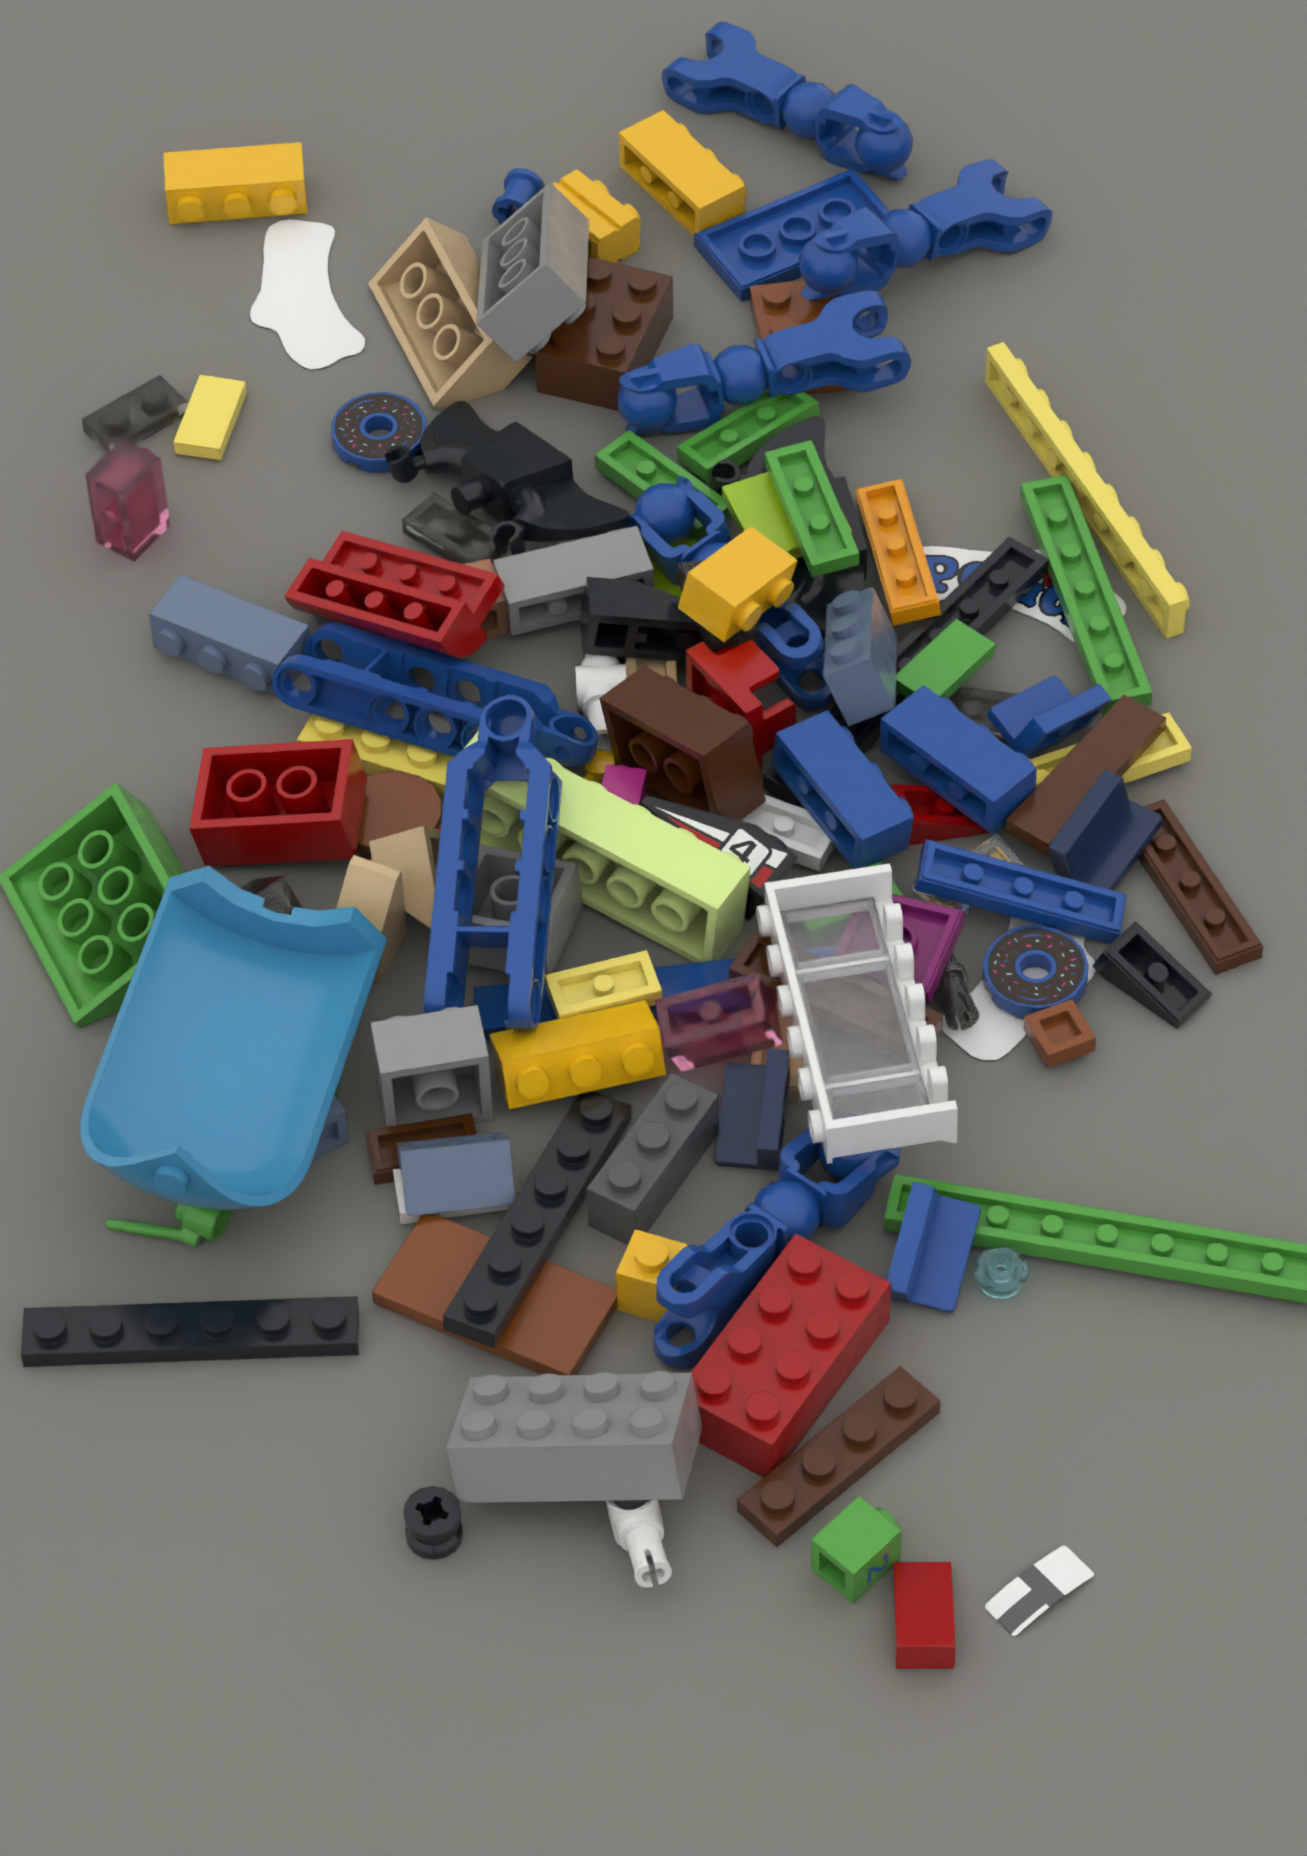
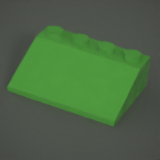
M117 782L113 783L0 874L2 888L74 1024L80 1028L119 1012L169 878L186 873L149 806Z

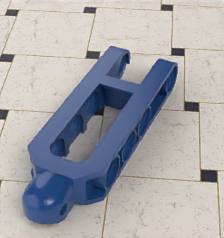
M338 622L322 624L306 640L304 646L305 655L296 654L288 657L274 671L272 677L273 689L277 697L284 704L292 708L453 757L459 754L476 734V727H479L480 715L484 707L492 700L509 694L526 700L537 717L535 748L544 758L554 759L564 768L577 769L592 762L597 751L598 734L592 723L582 715L560 709L555 694L546 684ZM323 639H330L339 645L342 651V660H333L324 653L321 645ZM423 667L427 669L433 676L434 687L427 688L421 686L413 676V668ZM291 670H299L309 678L311 683L310 691H302L292 683L290 679ZM464 680L473 683L480 692V701L474 702L466 699L459 690V682ZM397 701L404 711L403 719H394L385 711ZM438 712L444 715L450 723V733H441L435 730L429 721V713ZM576 727L583 728L586 738H579L575 734L574 729Z
M502 696L486 705L480 715L478 741L464 748L447 763L424 992V1012L431 1013L449 1007H464L470 947L507 948L505 974L510 979L508 991L509 1020H505V1025L508 1029H536L539 1025L542 1011L563 782L552 770V765L535 748L537 717L529 703L518 696ZM496 781L528 782L526 810H520V821L524 825L521 861L516 860L515 872L519 876L516 912H511L509 926L472 925L485 791Z

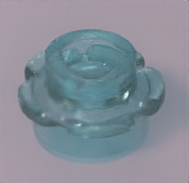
M1001 1246L993 1250L986 1249L979 1254L975 1261V1265L978 1267L974 1273L975 1279L982 1291L993 1298L1005 1299L1014 1296L1021 1289L1022 1283L1027 1280L1029 1275L1027 1262L1021 1260L1020 1253L1010 1247ZM997 1267H1005L1006 1270H1005V1271H999V1270H996V1268H997Z

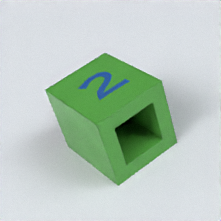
M858 1496L811 1539V1570L854 1604L893 1568V1562L900 1561L902 1530H900L897 1521L889 1512L880 1507L873 1508Z

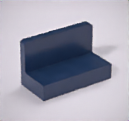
M1105 769L1048 846L1056 874L1114 891L1162 826L1161 815L1129 800L1123 777Z
M768 1048L766 1065L732 1062L726 1064L715 1152V1162L718 1166L779 1171L791 1073L789 1050Z

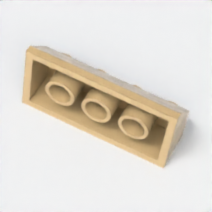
M426 217L368 284L433 407L444 409L457 401L467 402L503 391L533 356L528 352L515 362L476 325L481 262L466 235Z

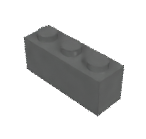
M670 1074L587 1187L589 1227L626 1245L629 1244L635 1229L646 1233L649 1231L718 1135V1094L678 1075Z

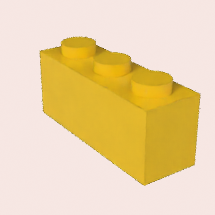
M664 110L619 132L620 167L691 235L694 236L698 232L745 213L747 190L742 179L725 168L710 149L704 148L698 143L683 124L677 123Z
M301 142L163 152L169 224L307 214Z
M646 1000L539 1023L536 1029H510L489 1034L496 1080L509 1110L666 1075L660 1028Z

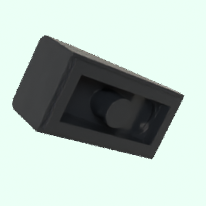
M1136 921L1102 952L1092 966L1106 980L1176 1029L1212 995L1208 989Z

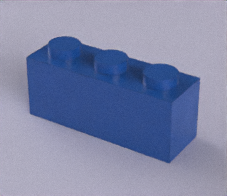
M924 685L881 718L880 752L992 835L1006 825V819L1036 788L1037 768L1027 756L1021 752L1013 751L998 740L986 726L976 724L961 713L948 698L938 696Z
M828 710L776 733L771 760L772 768L853 869L870 866L908 849L914 822L910 805L903 797H898L884 780L878 765L865 757L856 746L851 732L845 726H840Z

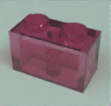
M121 439L85 476L96 542L135 562L170 527L161 458L147 448H140Z
M757 972L655 1000L663 1049L681 1072L783 1044L775 997Z

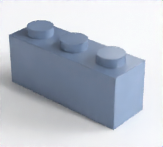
M181 574L149 613L155 648L160 649L169 656H178L200 665L211 673L222 674L245 683L253 690L264 691L274 696H277L272 684L274 671L288 657L296 654L305 655L304 646L306 640L310 637L309 625ZM290 671V679L292 683H294L295 680L299 677V675L302 673L301 671Z
M873 587L860 592L857 590L846 591L827 604L823 677L848 726L894 709L896 707L897 634Z

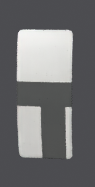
M1061 1546L1006 1585L985 1604V1609L1012 1636H1017L1053 1604L1084 1582L1093 1578L1094 1573L1067 1546Z

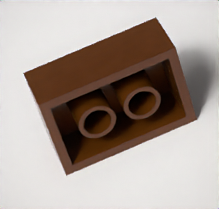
M588 257L586 307L574 322L568 325L563 322L551 332V337L546 345L535 353L537 392L619 411L617 406V396L621 386L619 377L634 369L647 366L652 361L673 319V276Z
M646 666L638 669L599 698L615 764L647 769V793L662 800L740 821L766 802L761 780L762 770L757 762L753 744L754 733L749 722L741 715L733 714L712 703L706 696L698 695L679 685L671 677L663 676Z

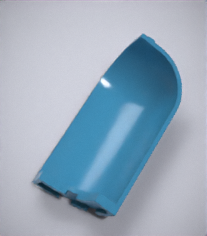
M209 865L170 877L83 1106L80 1136L82 1145L90 1158L127 1184L158 1198L186 1206L216 1210H241L272 1205L288 1197L302 1182L312 1162L387 942V938L356 907L321 911L293 907L291 915L282 914L262 907L265 898L240 889Z

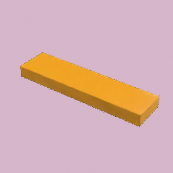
M902 479L856 489L857 505L892 625L896 626L941 615L939 599Z

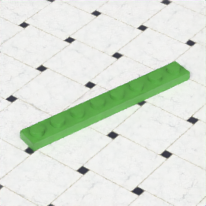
M894 1174L884 1216L885 1231L900 1232L914 1181L934 1186L941 1196L979 1205L981 1215L972 1246L1307 1303V1244L900 1174Z

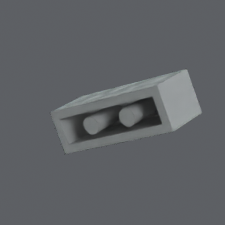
M637 526L612 530L604 534L571 542H562L554 546L493 560L494 572L499 575L505 585L502 594L505 599L507 625L511 636L580 620L579 616L587 577L632 580L654 587V569Z

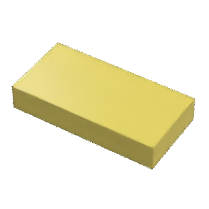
M199 375L173 441L175 454L222 460L247 394L246 381Z

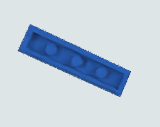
M927 839L921 849L914 889L915 891L1112 944L1121 935L1126 894Z

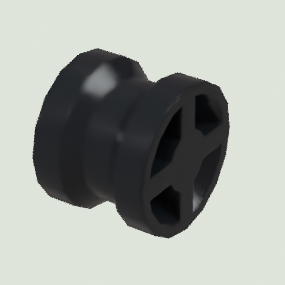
M431 1486L421 1488L411 1494L405 1502L403 1511L406 1539L410 1549L416 1555L432 1560L446 1558L454 1553L460 1546L463 1537L459 1500L452 1492L442 1487ZM436 1516L434 1521L424 1523V1519Z

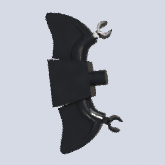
M466 401L453 403L431 421L421 436L420 456L413 457L410 449L404 445L394 446L388 449L384 455L393 478L400 483L412 481L417 476L418 470L423 469L426 474L451 473L463 477V484L451 490L452 502L460 514L466 515L482 508L501 521L495 525L491 532L495 549L498 552L508 543L511 554L516 555L525 552L524 540L548 542L584 538L618 530L630 524L628 511L596 499L578 486L573 479L572 459L516 421L500 431L490 428L478 417L474 409Z
M814 416L784 429L768 440L753 456L747 473H740L739 467L731 460L724 459L716 463L711 473V476L714 478L711 479L708 487L722 496L723 486L767 472L764 464V452L812 440L839 506L852 529V536L860 553L859 565L813 578L809 573L803 556L796 558L797 564L791 579L794 583V588L786 601L798 604L816 623L822 638H825L827 604L846 591L857 590L860 592L865 590L864 579H866L868 548L845 476L834 478L827 466L824 451V419Z

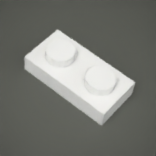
M765 795L766 802L741 821L758 825L768 834L778 837L785 843L787 849L798 857L794 863L820 872L835 845L806 809Z

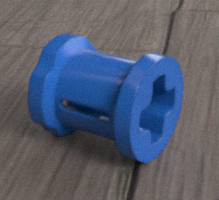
M517 168L508 172L504 180V194L495 200L492 207V214L500 225L545 187L542 179L528 169Z

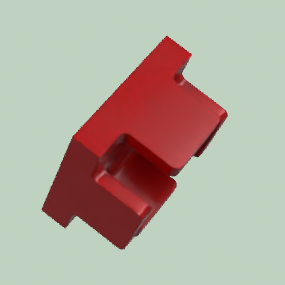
M751 640L740 645L732 642L715 652H712L703 641L687 649V689L698 695L706 696L712 703L733 714L741 715L749 722L754 733L753 744L757 762L763 771V755L774 748L776 733L796 724V705L789 698L763 711V704L752 693L778 679V666Z

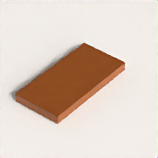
M434 1213L421 1215L373 1289V1303L540 1374L576 1375L617 1309V1289L546 1261L495 1348L443 1330V1315L491 1237Z

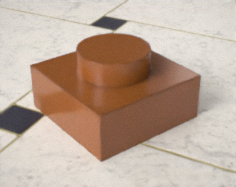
M1073 999L1024 1016L1023 1029L1046 1068L1095 1051L1096 1037Z

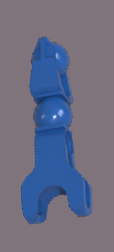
M718 22L705 33L706 52L709 60L696 61L679 57L662 71V82L668 97L694 112L717 113L721 111H735L761 123H774L779 129L787 126L799 138L816 139V145L820 147L822 157L831 164L853 169L863 174L871 171L893 180H902L907 175L904 163L911 155L913 137L908 124L898 114L886 109L880 100L853 84L846 85L835 94L823 83L806 81L804 75L797 74L788 66L758 53L755 38L751 32L727 22Z
M987 159L969 164L960 171L957 186L930 195L918 203L910 204L908 209L892 210L879 218L869 208L863 207L837 220L830 229L818 233L805 244L799 256L800 274L806 282L801 295L808 301H817L839 294L844 296L860 291H879L888 284L891 274L895 273L896 268H911L924 258L930 261L938 255L947 257L976 247H985L1001 252H1015L1034 245L1045 237L1050 227L1053 213L1036 197L1015 199L1004 196L1006 178L1009 172L995 160Z
M871 290L860 291L832 299L822 309L820 316L813 321L769 334L763 340L761 338L754 339L755 349L747 345H731L718 353L715 359L712 360L709 351L704 352L699 344L693 343L653 358L647 366L634 369L619 377L621 386L618 391L617 406L621 416L628 423L626 431L630 430L637 436L659 431L672 434L708 428L720 420V413L725 412L724 401L732 405H748L760 398L765 390H767L770 398H774L776 394H796L828 385H837L847 390L865 393L896 384L907 376L911 367V358L906 347L899 339L895 337L873 338L881 334L885 329L888 309L884 299L877 292ZM870 311L867 315L859 317L862 313ZM888 360H893V361H891L890 363H888V364H886V365H881V366L877 365V364L886 362V361H888ZM696 386L677 395L676 388Z
M678 476L676 484L659 483L648 487L637 499L634 514H629L630 524L624 527V529L634 526L638 527L648 556L669 581L677 586H683L689 571L732 540L723 512L701 491H696L688 478ZM695 518L707 531V536L690 548L684 544L675 548L669 545L683 540L694 527ZM785 601L778 608L772 606L761 614L759 620L750 630L745 632L741 629L739 631V635L745 641H753L778 666L779 677L775 681L799 708L809 712L829 705L834 700L823 677L824 658L821 654L824 653L825 644L816 623L798 604ZM813 672L823 684L819 690L806 691L799 687V679L804 674Z
M839 1109L835 1110L837 1119L853 1117V1115L840 1117ZM809 1127L787 1144L780 1152L778 1181L772 1182L760 1189L754 1202L745 1208V1212L733 1217L705 1244L701 1246L694 1244L684 1247L660 1271L656 1284V1301L668 1310L654 1328L653 1351L657 1358L663 1363L678 1369H688L695 1366L793 1236L798 1234L810 1240L817 1227L824 1225L837 1229L845 1226L874 1194L875 1183L899 1165L901 1149L891 1148L833 1158V1163L827 1164L822 1142L812 1143ZM820 1158L823 1169L832 1178L841 1182L833 1184L828 1181H822L817 1184V1182L806 1178L804 1174ZM678 1285L677 1291H675L672 1287ZM685 1326L691 1328L695 1333V1339L687 1345L679 1347L671 1345L669 1339L674 1337Z

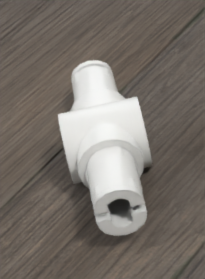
M585 654V659L582 661L581 666H575L577 712L583 711L584 716L597 730V750L609 752L612 751L599 698L627 678L626 664H620L615 656Z
M605 1501L613 1537L618 1545L628 1551L637 1584L646 1588L653 1587L650 1577L651 1571L655 1572L658 1585L668 1581L671 1577L672 1569L667 1561L662 1545L664 1524L659 1501Z

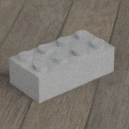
M551 182L482 240L476 325L515 362L528 352L535 354L541 350L549 341L551 332L563 322L566 325L574 322L586 307L589 219Z
M655 1371L645 1374L601 1372L593 1375H556L548 1373L538 1376L502 1377L500 1375H487L484 1377H470L446 1447L459 1503L683 1500L702 1431V1422L692 1372L669 1373L666 1371Z

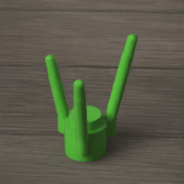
M178 1204L175 1219L182 1222V1229L118 1219H107L105 1226L107 1229L124 1231L126 1233L178 1240L196 1248L202 1238L211 1242L219 1239L229 1222L232 1210L205 1209Z

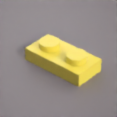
M647 950L545 975V988L556 1019L646 1000L648 1006L662 1004V989Z

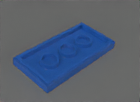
M850 169L694 234V247L736 297L743 302L749 299V286L789 282L802 277L799 270V256L805 244L821 231L830 229L837 220L863 207L869 208L879 218L889 213L890 210L853 169Z

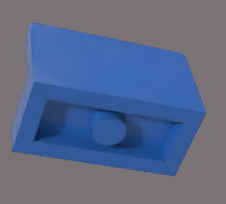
M1054 675L992 706L987 712V717L1015 752H1021L1029 758L1088 727L1112 698L1101 684L1073 697L1059 677Z
M913 1181L887 1281L891 1283V1298L949 1313L955 1311L981 1215L979 1205L941 1196L934 1186Z

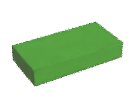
M955 619L896 674V692L908 698L924 685L938 696L949 699L995 655L996 644L958 619Z

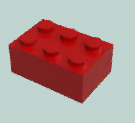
M353 739L203 748L189 830L204 865L216 867L351 859L353 855H356L367 775Z

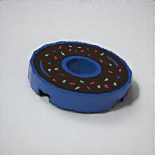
M389 392L367 393L349 400L338 409L331 422L333 448L339 458L348 465L349 461L354 464H358L359 469L371 473L390 472L384 456L385 452L394 446L404 445L410 449L412 456L416 457L415 454L421 449L420 440L426 429V417L420 407L405 396ZM378 429L389 431L384 436L376 437L369 434Z
M1030 925L1011 929L994 940L985 953L982 980L985 989L987 987V990L992 994L991 1000L1000 1009L1016 1017L1024 1018L1026 1015L1071 999L1077 1004L1086 991L1089 964L1084 949L1070 935L1052 927ZM1030 967H1039L1046 970L1049 974L1043 978L1033 979L1025 976L1022 972Z

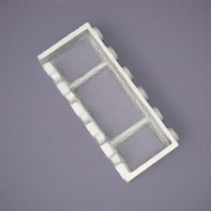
M890 863L764 883L765 905L756 907L759 932L761 937L770 936L772 945L766 946L769 972L771 977L780 976L782 985L776 987L781 1018H791L792 1026L787 1027L789 1052L791 1059L801 1058L803 1068L797 1069L799 1092L802 1101L811 1100L814 1110L807 1112L810 1136L813 1144L822 1142L827 1164L833 1163V1158L847 1155L934 1141L957 1143L958 1108L956 1100L948 1101L945 1066L938 1067L936 1061L937 1040L933 1024H926L922 983L915 984L912 945L903 941L900 903L893 904L892 869Z

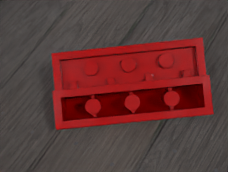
M341 531L323 561L308 558L284 598L297 611L461 658L473 654L488 638L481 624L505 585L496 573Z

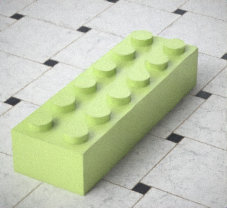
M478 732L464 748L478 741ZM545 758L552 765V770L563 782L556 859L578 863L582 903L694 963L720 960L744 927L751 866L743 863L734 854L722 852L697 839L690 831L677 828L652 815L645 807L631 804L608 792L601 784L587 781L570 772L554 759ZM496 781L485 791L480 845L522 852L524 825L520 821V810H526L528 782Z

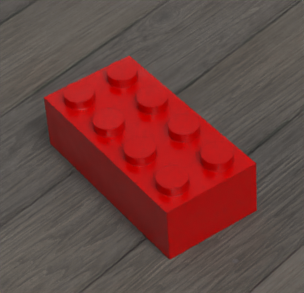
M795 1234L691 1371L702 1422L699 1443L763 1478L790 1457L890 1321L891 1283Z

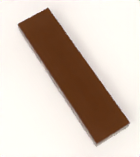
M1123 695L1006 819L1005 832L1048 856L1050 854L1048 846L1106 769L1122 776L1165 730L1166 717Z
M1165 799L1143 806L1160 814L1163 824L1138 859L1214 974L1217 975L1262 958L1263 945Z

